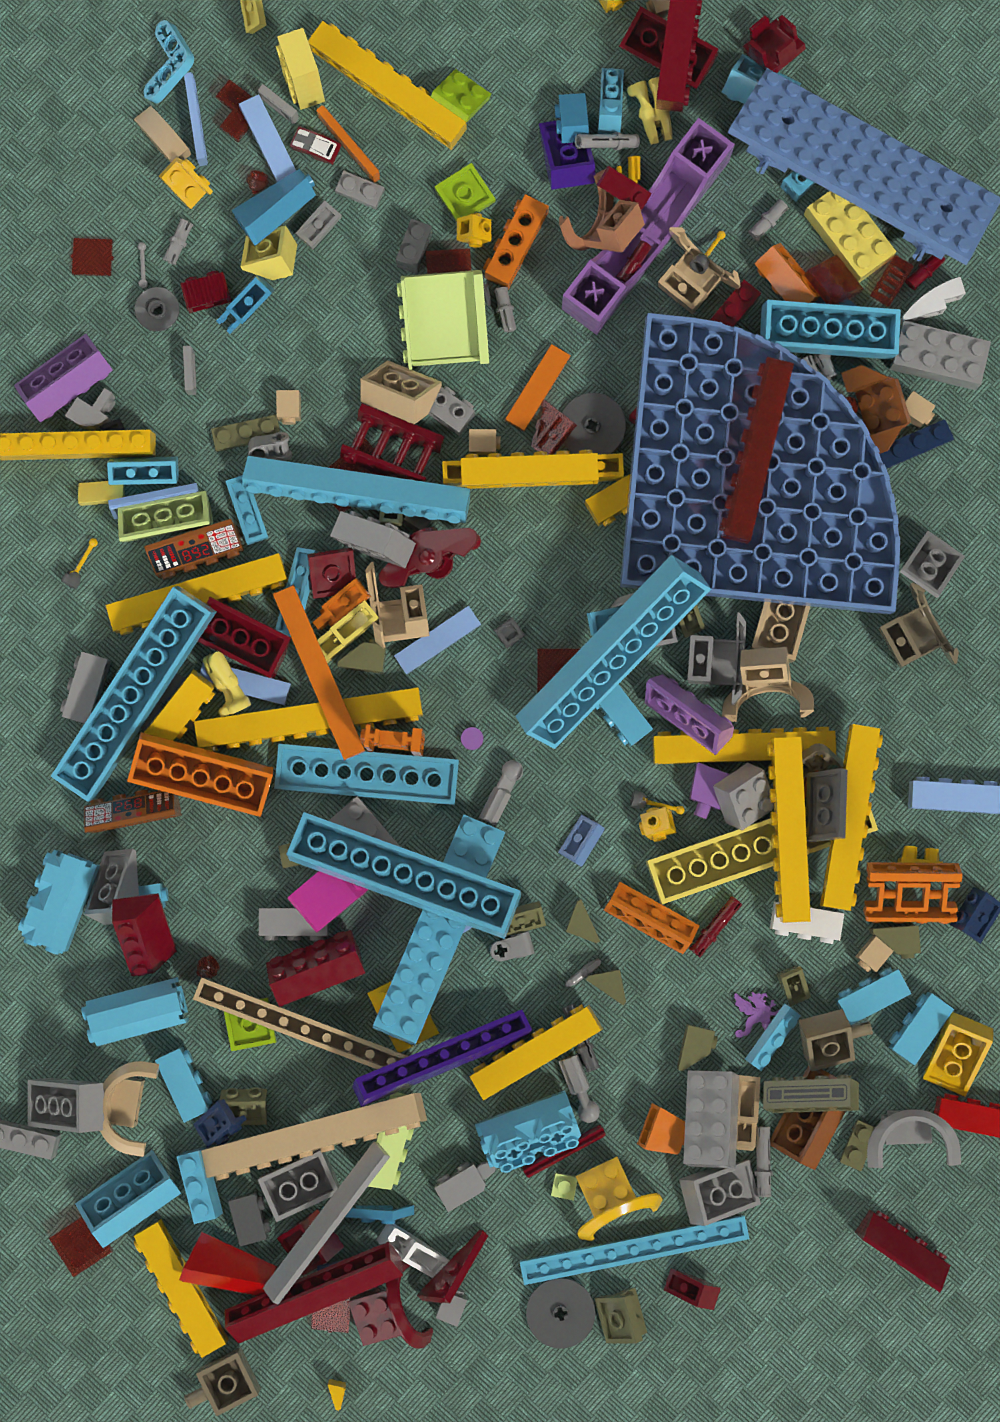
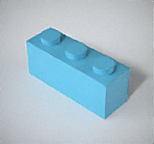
M178 456L110 458L107 462L109 485L174 484L179 479Z
M619 684L596 707L597 710L601 708L605 716H603L605 722L610 727L615 726L618 730L617 737L624 745L629 744L630 747L653 730Z
M885 968L879 972V977L873 980L871 977L866 978L858 983L859 987L851 990V988H847L838 993L839 997L834 1000L839 1009L844 1010L850 1025L911 994L899 969Z
M927 992L926 995L922 994L915 1003L917 1007L914 1012H909L902 1021L904 1024L899 1032L896 1031L889 1040L891 1044L888 1048L913 1065H916L954 1010L930 992Z
M181 1047L155 1060L159 1064L160 1073L184 1123L206 1113L211 1108L210 1105L213 1104L208 1091H203L201 1083H203L202 1077L198 1070L194 1071L191 1065L193 1058L188 1049L184 1050V1047Z
M206 1146L186 1151L176 1156L194 1224L216 1219L223 1214L214 1177L207 1178L201 1153V1150H205Z

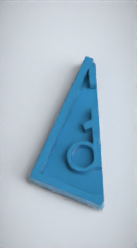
M356 1205V1208H351L345 1217L361 1218V1222L364 1223L375 1222L376 1219L381 1220L382 1224H394L397 1219L414 1215V1205H407L394 1210L391 1205Z

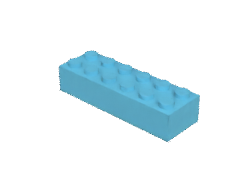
M767 300L762 305L760 336L775 344L778 343L790 352L893 359L899 354L901 310Z

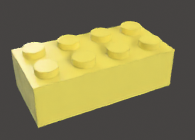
M300 28L277 36L279 45L275 47L293 104L298 103L300 110L325 102L318 68L304 29Z
M831 191L809 205L804 213V216L856 284L885 265L896 254V250L864 209Z

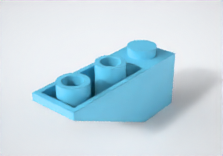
M602 68L598 134H613L621 130L624 69Z

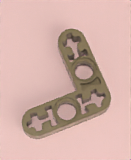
M814 744L802 752V761L806 765V768L803 769V779L807 777V773L817 770L825 771L830 765L839 766L837 769L843 768V761L824 744Z

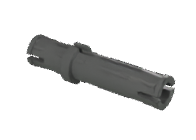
M575 1003L561 1008L566 1018L572 1015L570 1011L576 1008ZM589 1038L578 1044L576 1051L577 1054L580 1053L586 1072L600 1068L593 1051L594 1045L590 1043Z

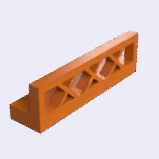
M619 882L603 910L681 954H684L690 946L700 926L622 882Z

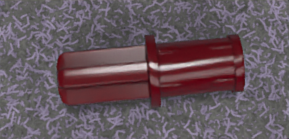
M643 240L639 242L631 256H627V262L619 274H617V278L627 282L637 269L642 267L641 263L651 250L650 244Z
M932 255L924 264L920 263L918 265L919 268L906 279V284L915 291L927 278L933 276L932 273L945 262V257L943 256L942 259H939Z

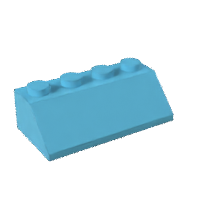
M151 1150L144 1157H141L79 1200L75 1205L92 1235L104 1248L177 1197L181 1192L154 1151Z

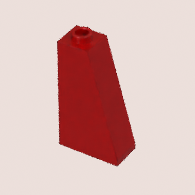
M201 1232L179 1280L186 1283L259 1296L265 1293L263 1287L274 1274L277 1266Z

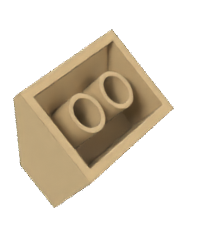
M387 360L361 378V402L406 420L409 423L416 424L429 414L442 386V382Z
M764 602L751 649L787 647L789 662H794L810 606Z

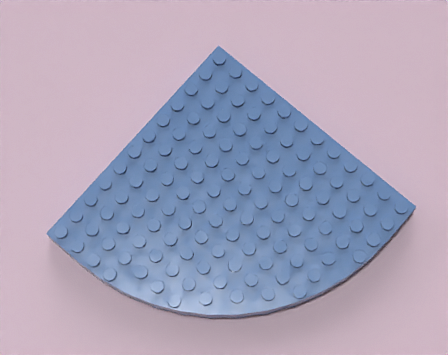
M648 313L644 328L620 587L639 589L673 555L702 575L711 588L705 596L881 614L894 613L896 611L900 563L899 522L896 513L894 493L892 494L890 477L885 464L883 465L880 451L872 441L866 425L853 411L848 400L842 394H839L825 376L810 367L804 359L801 360L780 344L768 341L758 334L755 335L744 331L742 328L722 324V322Z

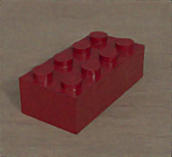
M351 930L338 932L331 938L318 940L313 945L305 948H297L290 954L274 957L266 963L269 985L279 1007L365 974L361 952Z

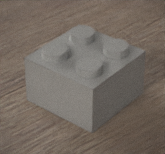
M746 763L713 785L725 822L737 829L744 830L774 809V803L770 802V786L765 771L752 764Z

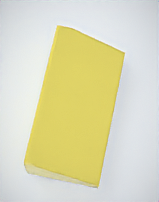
M108 481L79 483L78 504L80 506L108 504V500L125 497L124 485H109Z

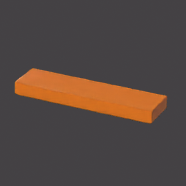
M320 106L316 110L320 121L370 180L376 183L380 179L379 170L324 106Z
M551 344L505 421L525 432L571 355Z

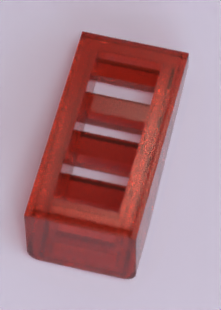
M894 255L870 297L889 308L914 266L899 256ZM893 266L899 268L900 270L904 271L905 273H902L901 271L897 270V269L894 268ZM889 272L895 275L896 277L900 278V281H897L894 278L890 277L888 275ZM886 281L896 288L892 289L889 286L885 285L883 282ZM879 288L889 293L891 296L888 298L887 296L878 292Z

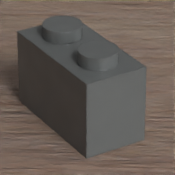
M414 219L410 220L396 257V266L398 268L418 274L433 235L431 225Z
M258 1191L231 1198L228 1203L239 1245L244 1246L266 1240L269 1236L268 1232H271V1225L269 1219L264 1218L265 1202L263 1196H259Z

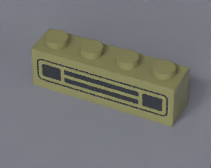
M837 1075V1079H829L828 1076H815V1080H807V1077L797 1076L793 1077V1080L787 1081L786 1078L774 1077L772 1081H764L763 1109L771 1113L858 1111L859 1082L851 1079L849 1075Z

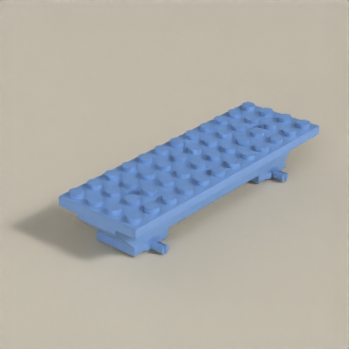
M768 68L728 131L729 134L749 145L747 152L756 156L760 161L756 167L758 173L762 168L760 174H764L768 166L775 167L784 173L790 168L905 232L902 238L917 248L912 256L915 260L919 254L916 261H921L924 253L932 254L939 259H942L947 254L967 265L1000 204V197Z

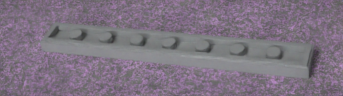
M374 1141L264 1285L263 1289L273 1303L279 1304L390 1158L379 1143Z

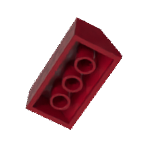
M640 6L619 48L661 69L667 20ZM698 37L693 38V41L696 42L695 59L689 63L693 64L691 84L687 83V85L696 90L707 76L718 56V48Z
M209 597L206 605L217 612L198 642L269 678H274L285 658L291 637Z
M159 893L112 899V923L131 976L155 973L176 953V945Z
M869 1209L855 1233L863 1241L940 1293L951 1266L945 1261L947 1256L937 1249L933 1252L927 1249L928 1243L918 1236L914 1239L908 1236L909 1230L899 1223H896L895 1226L889 1223L888 1219L890 1217L880 1210H877L875 1213Z

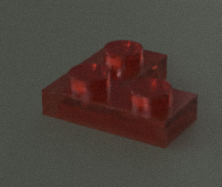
M229 79L216 95L218 101L232 110L220 125V129L236 142H239L250 128L239 107V103L252 98V96Z

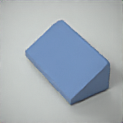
M581 814L558 853L577 865L583 866L602 835L604 827Z

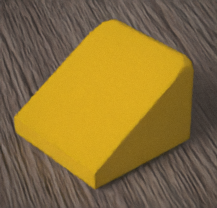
M329 1379L328 1388L335 1410L339 1411V1409L341 1410L346 1382Z

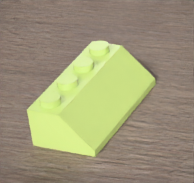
M206 491L117 508L120 542L136 541L203 528L213 524L212 509Z
M394 1093L390 1095L389 1100L405 1096L406 1094ZM405 1126L398 1128L399 1133L386 1136L385 1132L379 1133L376 1142L383 1147L390 1158L368 1187L391 1190L393 1184L398 1185L401 1171H397L400 1162H405L408 1149H405L404 1146L406 1140L411 1141L414 1129L407 1130Z

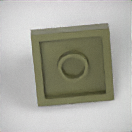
M628 1288L614 1295H601L595 1298L606 1343L636 1344L643 1341L642 1335L647 1333L636 1288Z

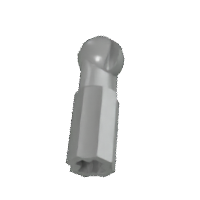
M509 760L502 766L500 780L497 786L493 788L479 818L495 826L497 825L511 797L510 793L516 781L523 776V766L521 763Z
M578 1054L560 1060L559 1065L570 1093L577 1095L580 1102L578 1107L579 1118L586 1123L596 1121L599 1117L600 1109L594 1101L589 1099L587 1090L590 1085Z

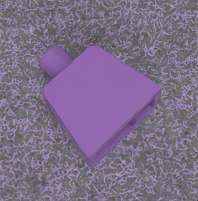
M699 762L696 763L689 796L690 800L698 802L694 812L695 816L707 819L710 808L721 810L713 785L730 774Z

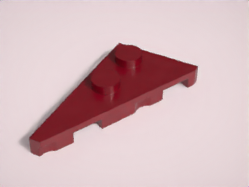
M479 1230L421 1289L417 1296L422 1301L450 1304L488 1235L483 1230Z

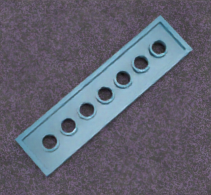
M279 744L274 789L455 805L459 760L366 751L344 760L339 749ZM297 762H303L306 766V770L302 775H296L293 771V766ZM319 764H325L328 767V773L324 777H319L316 774L315 770ZM342 766H347L351 770V774L347 779H341L338 776V770ZM364 768H370L373 771V777L369 781L362 780L360 776ZM387 770H392L396 774V778L392 783H387L383 780V774ZM409 772H415L418 775V782L414 785L406 783L405 777ZM432 774H437L441 778V783L437 787H432L428 784V777Z

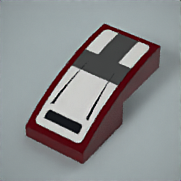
M299 126L290 144L294 151L311 155L315 160L331 165L334 164L342 146L326 136Z

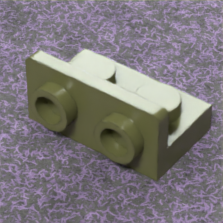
M540 901L516 908L506 936L546 926Z
M229 1088L221 1091L220 1100L224 1099L235 1118L245 1115L246 1120L241 1125H267V1089Z

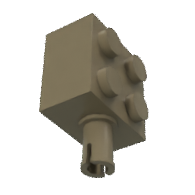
M843 1009L799 1020L803 1054L811 1072L854 1061L853 1039L873 1034L869 1020L850 1025Z
M240 1347L200 1367L196 1375L202 1387L186 1394L184 1399L189 1409L209 1400L217 1417L258 1396L261 1387Z

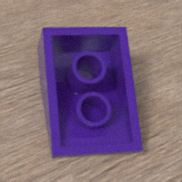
M556 121L539 123L551 190L595 183V162L591 148L578 149L575 142L562 143L561 134H557Z

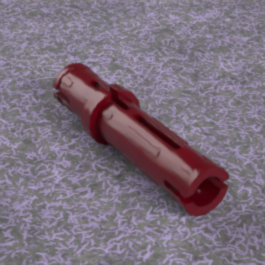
M730 896L710 924L700 931V936L689 950L701 958L712 942H716V937L739 910L742 903L733 896Z

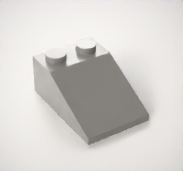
M927 531L907 558L900 573L938 598L965 556L930 531Z
M125 849L104 852L84 915L103 925L113 924L112 899L139 896L136 850Z
M750 1160L736 1162V1168H712L679 1179L690 1224L706 1226L761 1204L759 1197H757V1187Z

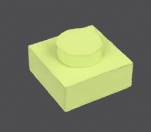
M555 1172L551 1196L574 1201L577 1186L576 1176Z

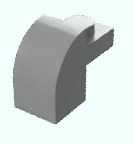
M105 388L93 406L77 397L65 417L82 429L88 431L100 430V426L111 421L105 413L112 410L116 397Z

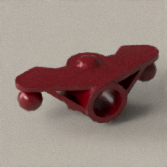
M429 527L419 530L409 537L416 545L406 568L388 563L379 573V581L385 587L398 588L399 586H405L408 576L426 573L433 579L445 578L453 569V557L456 554L465 557L470 550L478 549L481 545V537L471 528L438 530L435 527Z

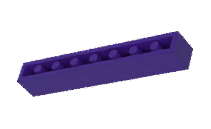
M519 1010L360 1076L354 1080L352 1087L361 1107L525 1039L532 1029L523 1010Z

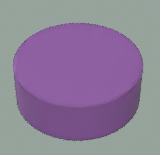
M467 728L461 735V743L468 750H476L483 743V734L477 728Z

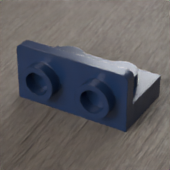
M973 887L967 894L959 911L956 912L957 922H951L950 925L981 944L1000 913V902L987 892Z
M222 1099L217 1101L193 1125L208 1148L213 1145L220 1146L229 1141L228 1137L242 1128L241 1124L246 1120V1117L243 1115L235 1118L226 1101Z

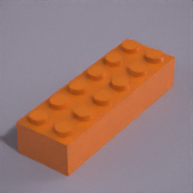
M141 732L127 782L261 817L273 777V767Z

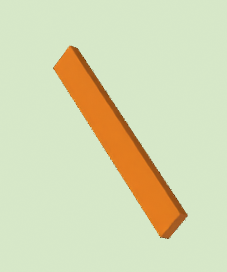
M294 585L274 593L275 601L343 759L347 760L365 752Z

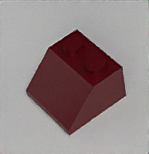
M318 1209L277 1237L288 1254L320 1213ZM334 1232L331 1234L303 1271V1276L316 1269L317 1266L328 1262L344 1248L337 1234Z

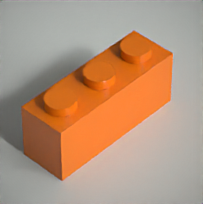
M781 243L773 245L754 263L758 268V273L771 283L772 290L777 295H781L785 301L814 303L823 294Z

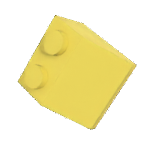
M287 226L277 227L255 246L249 237L246 236L241 261L242 270L270 280L293 275L297 243Z

